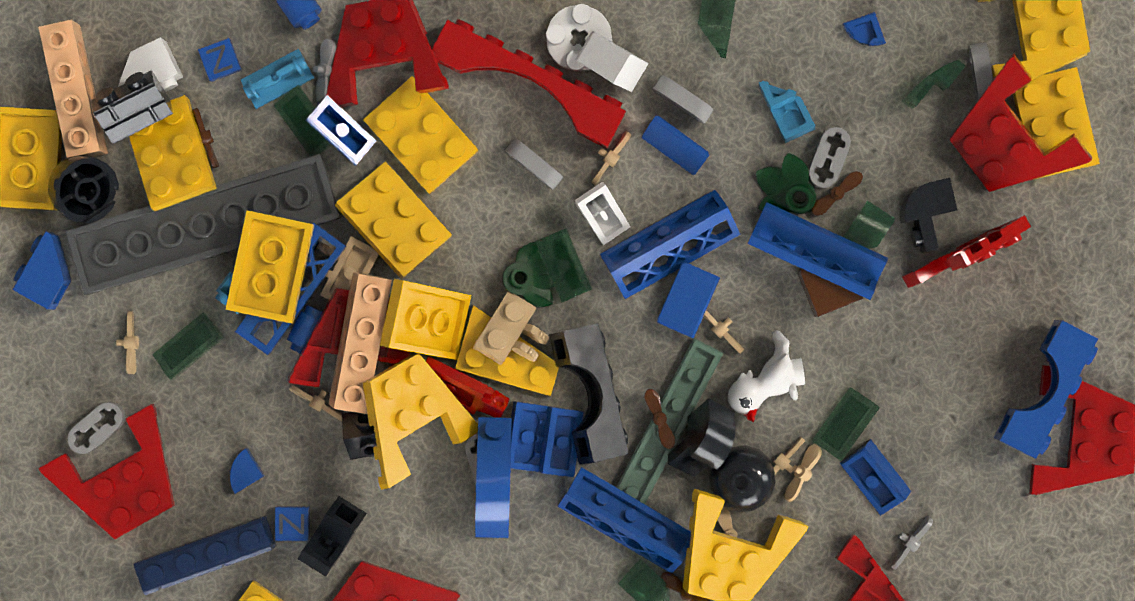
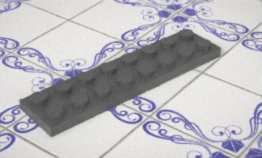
M315 155L216 185L217 189L158 211H154L150 206L65 231L84 295L93 294L238 250L247 210L310 224L315 223L317 225L341 219L339 210L335 207L336 200L322 155Z

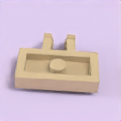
M351 236L333 271L330 270L326 275L329 279L320 295L330 300L336 288L350 290L353 272L370 275L380 256L371 246ZM321 241L316 247L327 256H330L335 250ZM323 264L316 265L318 273L324 266Z
M508 290L473 349L500 365L503 364L511 350L525 359L534 362L539 356L538 352L525 343L517 341V339L523 333L535 342L545 345L549 340V336L536 326L527 324L536 307L519 296L514 295V293H510Z

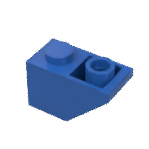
M45 231L43 236L39 235L33 242L30 252L33 254L27 265L22 264L16 272L14 281L17 283L13 290L46 309L55 310L71 283V277L59 236L53 232Z

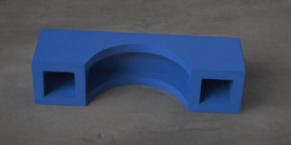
M1054 320L1039 349L1048 360L1051 369V383L1046 395L1038 403L1028 408H1009L993 438L1035 459L1038 454H1044L1051 442V437L1048 435L1053 425H1058L1066 413L1067 407L1064 404L1069 394L1074 395L1082 382V377L1079 375L1085 364L1089 365L1096 356L1098 348L1095 347L1098 338L1063 320Z

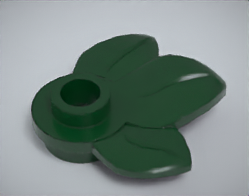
M787 153L784 157L782 168L765 167L756 172L758 184L767 195L758 207L760 211H763L766 202L796 214L806 213L815 205L817 195L814 187L808 183L809 169L798 156ZM797 191L804 192L806 200L803 202L796 201L794 193Z
M535 241L524 245L518 250L515 263L507 266L502 274V283L507 291L509 290L510 293H514L517 296L522 295L525 301L538 308L547 307L553 304L550 288L562 282L566 276L567 269L558 261L545 259L544 242ZM516 273H521L524 276L523 284H518L515 281L514 276Z

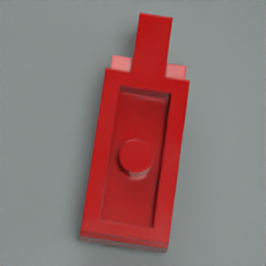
M428 356L426 359L428 365L469 413L474 415L478 411L494 418H501L510 400L508 397L488 387V385Z

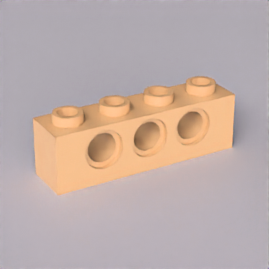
M73 20L39 26L66 157L80 155L96 157L108 154L103 128L95 118L91 100L95 99V91L80 25Z
M356 272L352 274L329 398V405L334 409L367 414L363 382L375 375L392 284L390 279Z

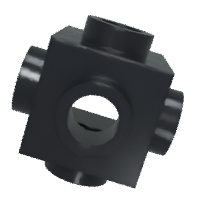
M357 412L341 414L343 441L350 460L374 457L373 447L377 444L374 426H369L368 414Z

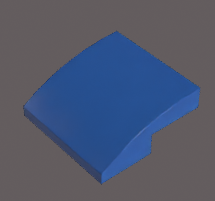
M513 401L511 414V469L574 477L577 454L572 431L583 421L584 412Z

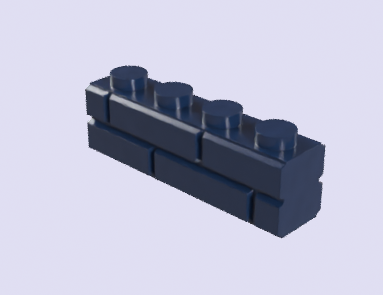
M266 515L142 559L134 563V568L144 595H148L160 589H165L218 570L224 566H229L271 551L276 547V543Z

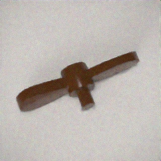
M192 109L213 169L217 168L219 163L211 145L214 142L210 130H205L199 109Z
M858 171L850 173L839 186L833 187L830 190V194L817 200L811 209L812 214L820 216L826 213L835 201H839L844 197V193L854 189L862 182V173Z
M648 389L645 392L644 398L653 413V423L658 426L660 442L665 448L671 449L675 445V437L666 423L667 416L662 412L660 397L654 389Z
M663 572L661 574L660 580L662 584L680 593V597L683 600L710 601L707 598L687 593L683 589L681 580L673 573Z

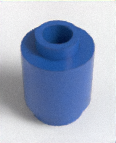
M276 0L294 28L302 27L303 30H306L320 20L318 15L322 9L316 0Z
M309 305L306 306L304 312L300 311L287 337V340L292 342L290 349L301 354L323 313L322 311Z

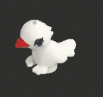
M777 330L772 333V339L775 344L774 355L764 365L759 376L753 378L751 370H748L747 374L741 373L728 392V403L731 408L740 414H744L747 420L753 423L756 413L765 399L789 392L791 398L797 400L798 392L796 386L805 385L802 359L790 360V341Z

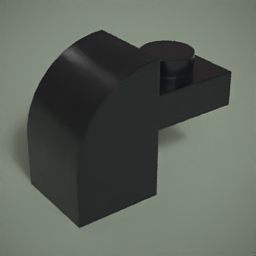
M946 178L923 184L913 189L902 203L900 223L914 221L915 227L910 228L911 239L915 248L920 247L921 253L939 249L932 216L958 210L951 179Z
M708 398L687 416L689 436L668 454V465L693 477L707 466L718 469L727 458L735 439L734 411Z
M338 496L297 559L326 577L339 560L367 513Z

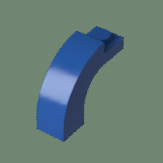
M478 417L475 537L508 538L512 418Z

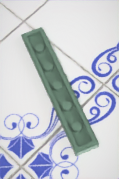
M695 338L692 340L661 399L662 412L667 416L666 423L675 437L674 447L667 449L661 444L658 426L651 419L616 488L643 504L646 503L668 461V454L675 448L688 423L687 416L694 411L723 355L722 352Z

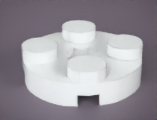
M588 5L568 6L555 14L549 23L546 31L547 49L552 59L562 68L580 72L589 71L591 69L576 60L582 46L580 44L573 46L570 43L573 39L571 33L574 30H577L579 33L585 31L588 34L585 38V41H587L593 30L612 41L611 27L602 13Z

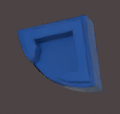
M875 12L842 24L850 37L852 36V39H856V42L860 44H868L867 46L886 44Z
M248 448L238 454L231 467L230 483L234 494L265 476Z

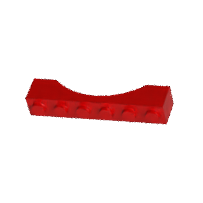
M447 19L432 48L440 64L459 74L473 71H501L531 80L548 91L561 104L571 118L578 135L608 149L626 113L625 110L621 109L622 102L608 95H605L602 99L592 94L593 88L579 80H575L573 84L562 78L563 72L546 64L543 69L533 64L534 58L518 49H516L515 53H512L502 48L504 45L503 41L489 34H486L485 38L473 33L475 27L465 21L457 19L453 23Z

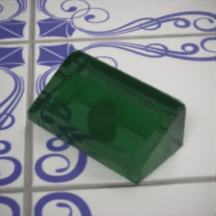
M299 84L274 105L310 157L319 155L332 146L306 121L315 105Z
M567 228L535 241L561 303L593 290Z
M203 312L152 355L170 380H175L225 337Z
M850 387L812 441L836 459L842 461L880 407Z

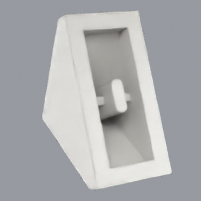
M593 30L576 58L578 62L608 81L630 92L633 91L649 64Z
M601 182L575 200L576 206L603 245L630 228L629 223L604 182Z

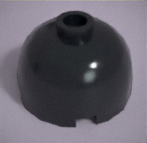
M88 155L73 156L62 160L54 168L48 183V194L53 206L64 217L84 223H93L104 218L113 209L116 202L113 199L116 190H119V183L113 169L107 163Z
M747 445L732 447L718 469L711 468L709 474L712 493L725 500L723 505L725 508L736 512H750L763 506L772 496L776 483L775 471L768 456L759 449Z

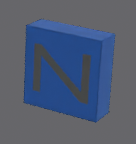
M230 38L198 49L209 81L213 82L242 71Z
M310 506L275 507V541L310 540Z

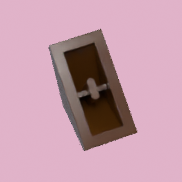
M799 268L798 277L814 317L822 316L863 299L862 296L804 269Z

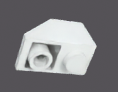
M160 37L131 51L118 87L125 84L126 79L137 72L145 74L151 70L165 92L177 87L176 81L183 78V75L167 42Z

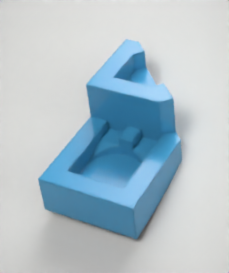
M766 81L759 82L761 93L785 143L815 130V124L802 98L796 96L797 91L791 89L784 90L769 85V82Z

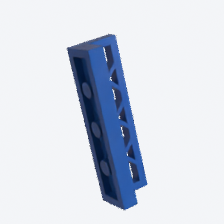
M713 190L604 251L600 256L613 276L624 299H627L677 271L683 262L689 264L741 234L728 206L718 192ZM726 220L728 229L717 235L711 234L714 226ZM691 239L698 240L694 248L689 251L682 250L685 242ZM660 256H669L664 265L660 267L653 266L655 260ZM634 271L640 272L637 280L625 286L622 280L623 277Z
M767 202L747 243L871 300L875 292L877 281L888 261V257Z
M313 223L314 230L307 258L308 260L310 257L311 262L306 263V267H312L313 281L308 287L301 288L300 292H305L298 300L295 318L347 247L315 223ZM323 238L336 247L329 259L315 261L314 250ZM324 264V266L317 274L316 265ZM247 314L235 332L269 355L291 323L283 322L278 328L277 320H272L274 335L267 345L253 335L263 322L271 321L272 319Z
M582 467L558 504L559 508L670 573H673L683 563L687 548H690L691 531Z

